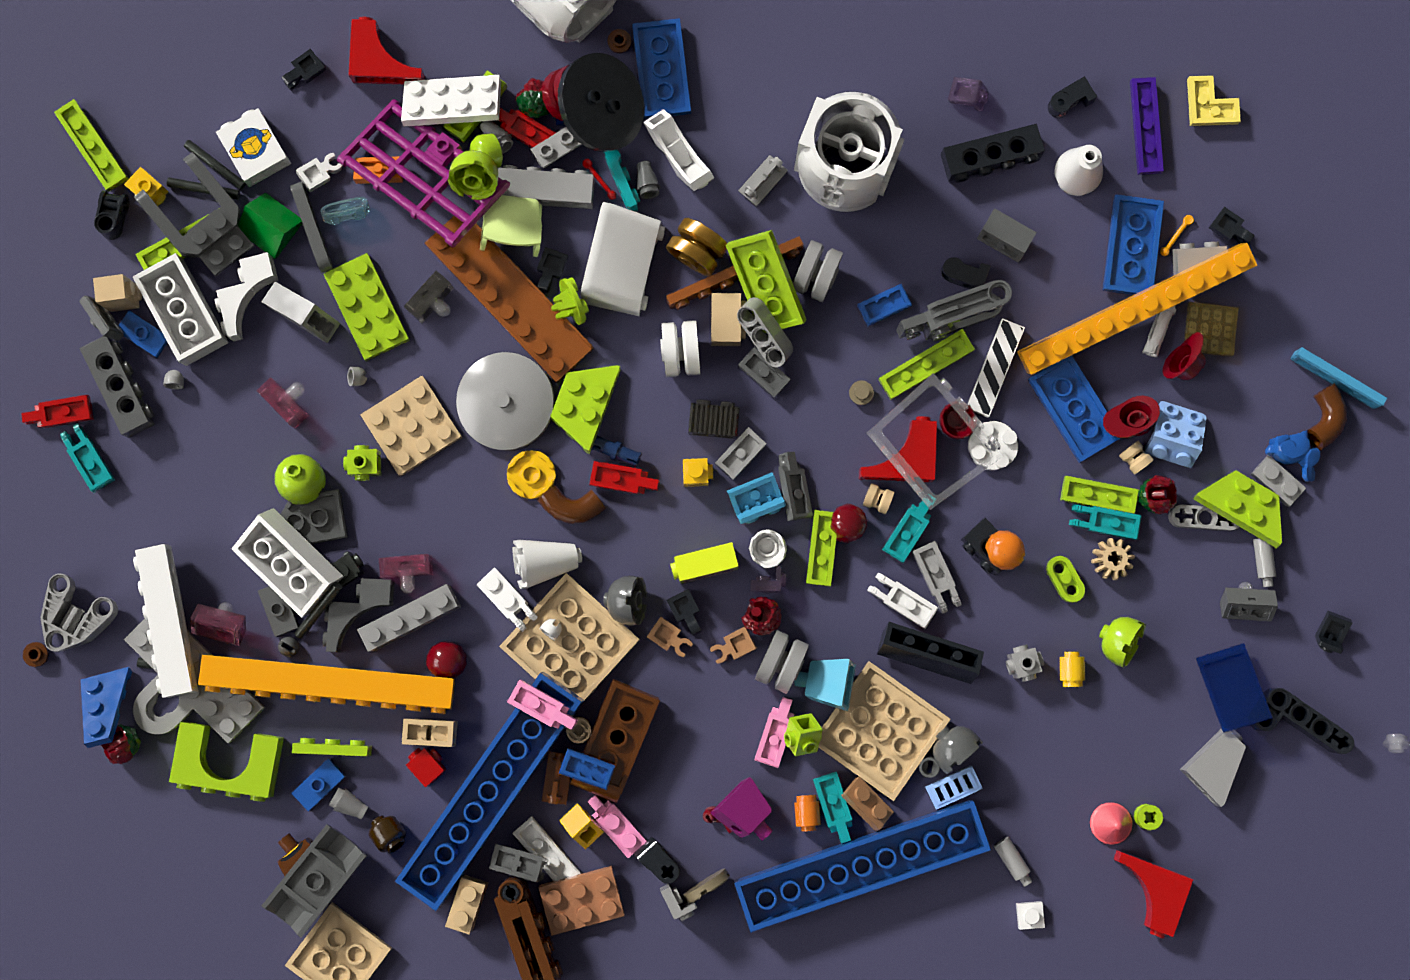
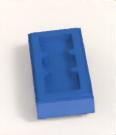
M901 283L858 303L857 306L867 327L910 308L912 304Z
M131 311L127 312L119 324L124 337L158 358L168 343L160 330Z
M567 748L559 773L607 790L615 765Z
M328 758L291 794L307 811H310L346 775Z

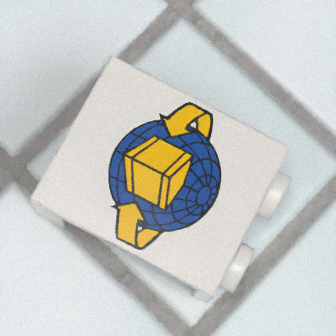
M258 108L246 111L240 119L234 122L230 121L223 124L220 130L216 132L239 174L249 187L291 164L268 126L266 118Z

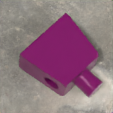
M751 777L742 780L710 812L716 819L741 838L754 832L763 841L773 831L764 821L772 812V809Z

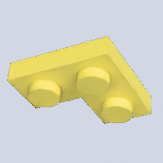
M1189 76L1187 87L1190 126L1236 125L1241 122L1239 98L1215 99L1214 76Z

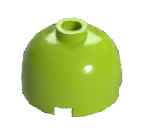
M476 150L464 151L452 162L449 169L448 183L451 189L462 197L466 194L472 196L471 199L473 200L486 199L494 194L498 185V168L488 154Z
M304 454L291 455L285 458L275 471V485L279 494L287 501L296 505L308 504L316 500L322 487L324 489L326 484V475L321 465L312 457Z
M1119 617L1113 620L1110 625L1105 624L1099 638L1103 639L1101 647L1106 658L1122 668L1127 666L1139 647L1137 643L1139 637L1142 638L1144 635L1146 624L1130 617Z

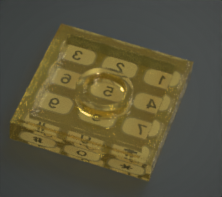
M1189 302L1184 341L1193 333L1200 332L1204 338L1202 353L1234 356L1239 308Z

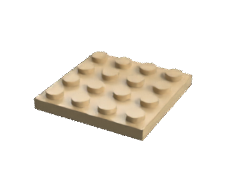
M566 573L532 610L538 618L533 621L527 616L523 620L526 629L522 632L517 627L499 647L534 679L541 672H545L586 700L640 639L623 624L615 621L605 607ZM555 619L556 621L553 625L556 627L560 623L562 626V631L555 641L540 630V627L546 620Z
M868 661L853 682L848 711L838 708L834 709L822 726V739L818 748L894 801L936 741V735L945 728L950 718Z

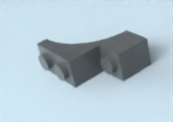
M361 578V584H357L356 598L360 599L359 603L331 602L329 604V607L325 609L324 615L325 622H328L327 632L323 634V646L326 647V652H341L346 632L362 614L378 607L393 606L395 581Z

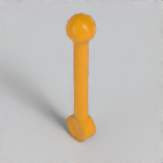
M1191 215L1184 217L1181 227L1166 247L1160 249L1162 256L1169 255V249L1187 225L1189 226L1193 223L1194 218Z

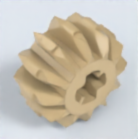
M1109 538L1107 544L1103 541L1099 542L1098 545L1101 550L1094 549L1092 551L1094 555L1098 556V558L1091 560L1092 564L1099 563V567L1095 569V572L1099 573L1104 570V579H1107L1110 574L1113 580H1118L1119 574L1122 577L1127 576L1125 568H1133V565L1127 561L1135 558L1134 555H1127L1126 553L1131 547L1128 545L1122 548L1123 540L1121 539L1116 544L1113 538ZM1108 557H1117L1118 560L1113 563L1108 561Z

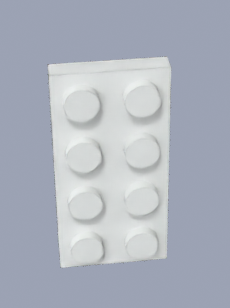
M488 75L405 81L401 122L403 126L499 120L500 76Z

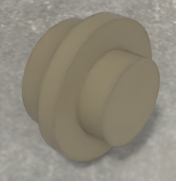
M866 381L853 383L849 390L850 399L857 405L868 404L874 395L873 387Z

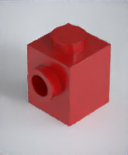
M428 747L423 750L417 748L408 756L410 761L406 764L407 768L425 788L429 787L447 770L440 762L443 760L442 756L434 748L431 750Z

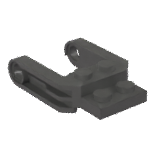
M192 152L182 160L190 167L201 184L220 205V209L211 212L189 229L186 235L182 236L144 190L136 194L134 198L183 257L200 258L216 277L251 250L254 245L239 228L241 213L239 207Z
M995 280L927 305L928 311L901 320L896 329L899 339L904 337L907 340L914 339L920 336V332L923 331L926 340L933 339V341H937L947 337L949 333L995 318L1000 313L1002 306L1010 300L1012 289L1007 282ZM1001 287L1005 291V298L1001 300L1000 297L992 294V289Z

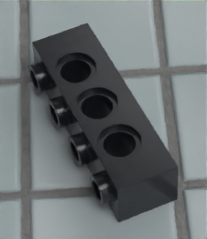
M1036 123L943 148L940 155L948 182L955 180L956 183L968 180L969 176L978 174L979 177L993 173L995 169L1002 168L1003 171L1012 169L1021 162H1025V164L1035 163L1040 160L1039 158L1045 150ZM1015 144L1020 146L1022 152H1013L1011 150V145ZM995 151L999 158L991 159L987 152ZM972 157L976 164L967 165L964 158Z

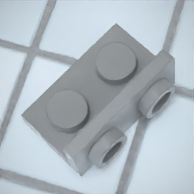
M666 884L660 888L674 920L680 918L683 921L695 914L693 911L697 908L695 902L679 905L683 901L676 887L671 889L670 885Z

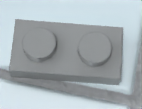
M748 427L715 464L734 480L766 446V443Z
M1266 456L1251 473L1264 487L1278 494L1279 500L1287 507L1291 506L1306 489L1271 456Z

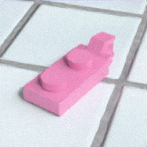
M523 680L518 681L507 701L509 704L550 727L559 729L562 724L572 730L578 722L576 718L567 714L570 708L566 707L564 703Z
M782 697L779 709L773 707L769 713L754 759L755 761L776 768L779 767L786 746L784 734L787 730L789 717H794V714L789 712L792 703L791 699Z
M594 795L588 801L596 811L592 814L595 822L627 858L645 844L647 840L615 804H612L609 800L604 804L597 795Z

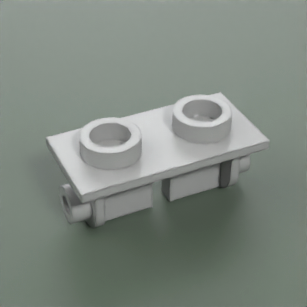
M565 127L530 150L536 157L539 166L545 168L582 144Z
M769 155L738 191L757 207L788 170L782 166L783 162L778 157L773 158Z

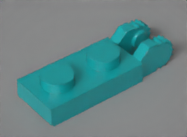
M618 150L604 152L606 163L626 209L634 212L638 211L637 203L640 202L636 189H630L627 181L631 179L626 167L621 168L620 166L622 162L620 152Z
M77 423L73 428L81 440L80 443L75 445L71 436L66 431L61 433L60 436L68 449L69 456L90 491L95 493L115 481V478L92 440L88 437L83 427Z
M1072 505V511L1090 514L1089 522L1078 519L1070 520V526L1088 529L1087 531L1138 540L1141 515L1097 506Z

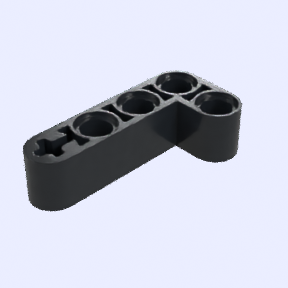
M1283 688L1267 689L1248 717L1250 726L1258 731L1273 730L1280 719H1283L1332 753L1347 754L1354 747V739L1348 732ZM1275 693H1278L1281 697V702L1278 706L1272 702V697ZM1296 707H1299L1302 712L1299 720H1296L1293 716V711ZM1261 713L1267 716L1265 726H1261L1258 722ZM1319 721L1322 725V732L1317 735L1314 731V725ZM1331 736L1333 738H1340L1339 742L1342 744V746L1338 747L1339 743L1329 737Z

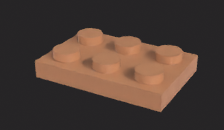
M612 866L539 885L551 936L624 916Z

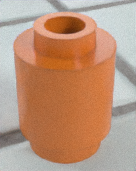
M816 795L796 796L797 802H794L796 827H801V831H816V826L821 825L820 806Z

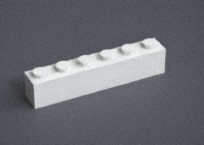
M162 544L135 550L136 557H134L133 562L136 571H139L141 580L138 582V589L140 595L144 596L145 601L142 610L150 630H147V638L150 645H153L152 664L154 669H157L159 677L156 680L157 690L159 694H162V698L198 692L172 547Z

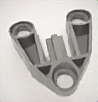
M66 574L53 575L48 582L40 617L46 647L54 652H62L92 642L117 616L118 606L116 602L111 598L99 597L95 599L88 612L85 613L80 607L71 605L75 592L74 580ZM60 578H64L67 581V588L63 592H59L56 587V582ZM106 601L110 605V612L103 616L99 612V604ZM57 633L61 634L64 638V642L59 648L54 647L52 644V637Z

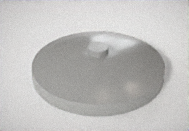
M501 352L478 360L467 370L458 387L456 404L459 419L467 433L474 440L489 448L507 451L523 448L536 441L545 432L551 422L550 416L555 405V396L550 379L538 364L520 354Z

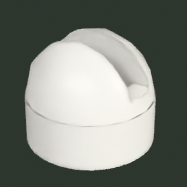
M549 619L542 624L540 630L555 641L562 631V626L559 623L555 627L553 624L556 620Z

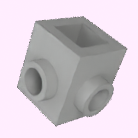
M1027 644L1013 648L1014 653L1008 654V660H1006L1009 674L1013 675L1014 679L1022 678V682L1036 679V673L1042 672L1041 666H1044L1041 652H1037L1036 648L1028 649ZM1025 658L1029 659L1030 667L1028 668L1023 666Z

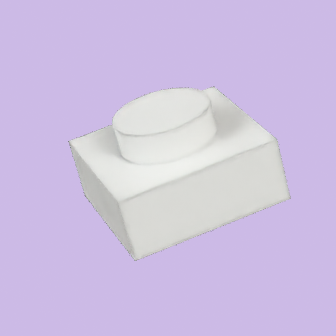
M1041 901L1016 903L1018 929L1045 928L1043 903Z

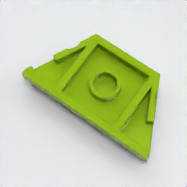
M618 365L567 372L552 410L551 420L565 430L566 434L572 440L574 439L586 453L590 454L619 377L621 368Z
M1235 470L1195 495V501L1276 549L1281 545L1279 495Z

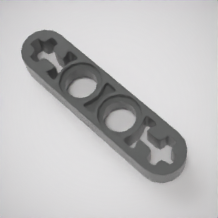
M303 182L290 185L321 273L334 269Z

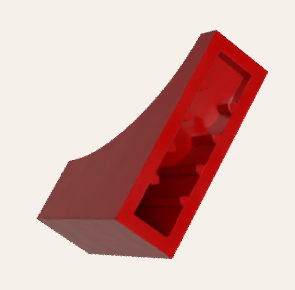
M370 17L352 19L349 77L353 83L404 85L405 81L425 80L422 68L404 65L386 52L381 43L380 28L376 20Z
M926 416L916 417V420L910 422L908 436L901 450L886 462L875 466L861 467L859 469V479L933 482L935 480L937 421H931V417Z
M1116 850L1113 860L1126 866L1136 876L1143 888L1146 898L1144 925L1151 928L1150 934L1163 939L1165 935L1174 937L1193 879Z

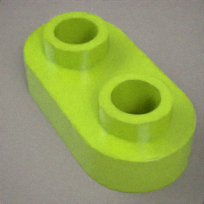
M1056 556L1050 559L1046 566V572L1060 597L1069 603L1081 600L1085 594V587L1070 560L1064 556ZM1056 564L1062 566L1061 573L1055 572L1054 567ZM1068 586L1074 587L1075 592L1073 595L1067 593Z

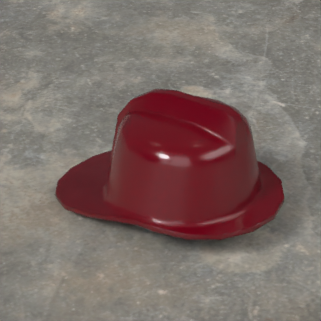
M1200 332L1193 333L1169 354L1162 371L1167 379L1177 377L1181 380H1191L1204 368L1206 358L1201 352L1204 342L1203 334Z
M1144 395L1135 396L1109 410L1103 418V426L1110 435L1118 438L1142 436L1147 434L1152 429L1153 424L1157 422L1160 416V407L1157 401L1151 397Z

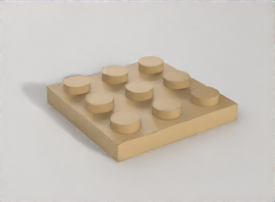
M420 376L360 414L400 477L462 438L423 376Z
M331 903L285 966L303 980H369L392 947L336 904Z

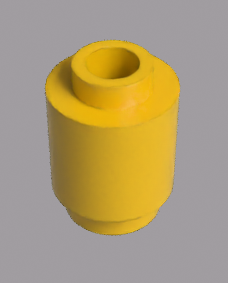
M1064 652V657H1059L1060 681H1063V687H1083V681L1085 680V657H1080L1079 652Z

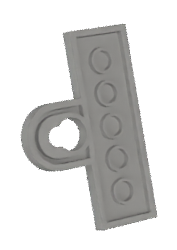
M144 619L124 640L154 669L152 664L153 645H150L147 638V630H150L148 620ZM187 630L198 685L202 655H213ZM157 675L136 697L133 715L138 726L144 731L151 734H165L176 729L180 722H183L195 710L227 743H231L266 707L250 691H246L245 695L230 694V689L223 688L220 689V693L206 692L205 687L198 685V692L180 695L177 708L173 712L159 717L153 711L159 695L156 686V680L159 679Z

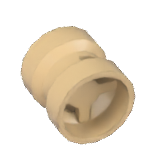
M1139 440L1119 455L1123 461L1130 465V470L1134 475L1154 460L1150 454L1143 451V445Z
M871 483L862 506L867 508L874 507L877 508L878 512L886 514L894 491L889 489L882 490L878 485ZM880 494H882L879 504H877Z
M575 717L578 722L574 729L566 728V733L572 742L583 743L591 735V726L585 718Z

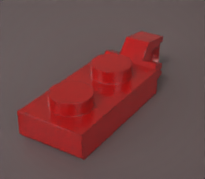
M501 108L499 109V120L497 121L502 123L500 128L530 148L535 147L555 134L554 131L519 110L511 109L508 113Z
M89 395L40 402L39 405L34 406L35 411L21 413L23 423H26V425L37 423L38 428H49L94 420L91 397Z
M594 461L589 485L633 494H644L645 489L658 491L660 481L647 478L648 472L642 469Z

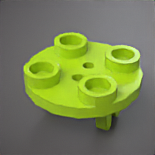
M572 277L560 280L559 287L561 293L554 297L553 302L556 304L551 307L552 311H560V313L556 314L555 318L559 320L572 317L578 325L585 323V313H588L589 309L583 298L580 299L576 292L578 287Z

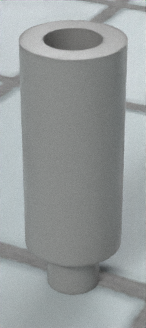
M1259 538L1253 539L1258 579L1262 578L1263 587H1272V577H1277L1273 546Z
M1009 836L993 845L1015 881L1020 880L1023 886L1032 882L1028 875L1030 869Z

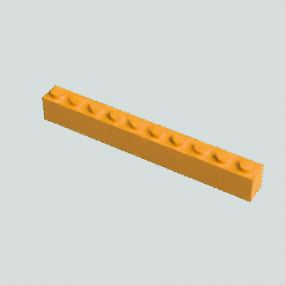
M1240 243L1017 351L1026 372L1032 375L1257 266L1256 260L1248 243Z
M202 655L198 685L205 687L206 692L220 693V689L223 688L230 689V694L245 695L246 691H255V696L270 698L271 693L281 694V699L295 700L297 695L306 696L305 701L321 702V698H329L333 704L346 705V700L356 701V706L371 707V703H381V708L396 709V705L406 706L407 711L421 712V707L431 708V713L446 714V710H452L455 680L442 677Z

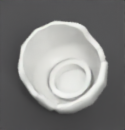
M766 529L758 532L751 539L749 550L754 562L764 568H772L778 566L784 560L787 546L784 538L779 533Z

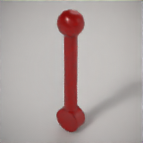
M584 159L582 162L583 167L589 169L608 193L607 197L610 200H614L617 196L616 192L607 186L592 167V161Z

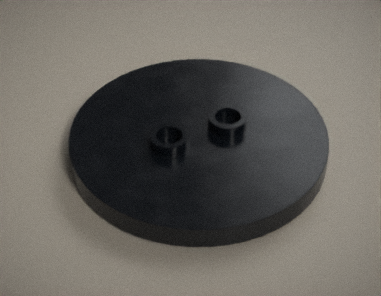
M605 53L584 55L574 60L565 69L558 87V105L563 122L571 135L585 147L599 152H611L631 143L639 133L644 119V98L641 87L632 71L622 61Z

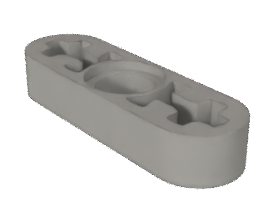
M1178 505L1172 508L1168 514L1170 523L1178 528L1232 531L1239 528L1234 523H1231L1229 526L1227 521H1219V526H1216L1218 517L1222 516L1205 506ZM1182 510L1184 515L1193 514V519H1183L1182 523H1180L1179 518H1175V514ZM1202 511H1207L1211 514L1212 520L1210 524L1204 525L1200 522L1199 515Z

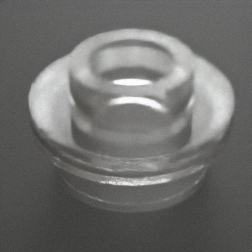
M1388 734L1383 742V746L1389 748V752L1403 753L1405 749L1410 748V742L1407 741V736Z

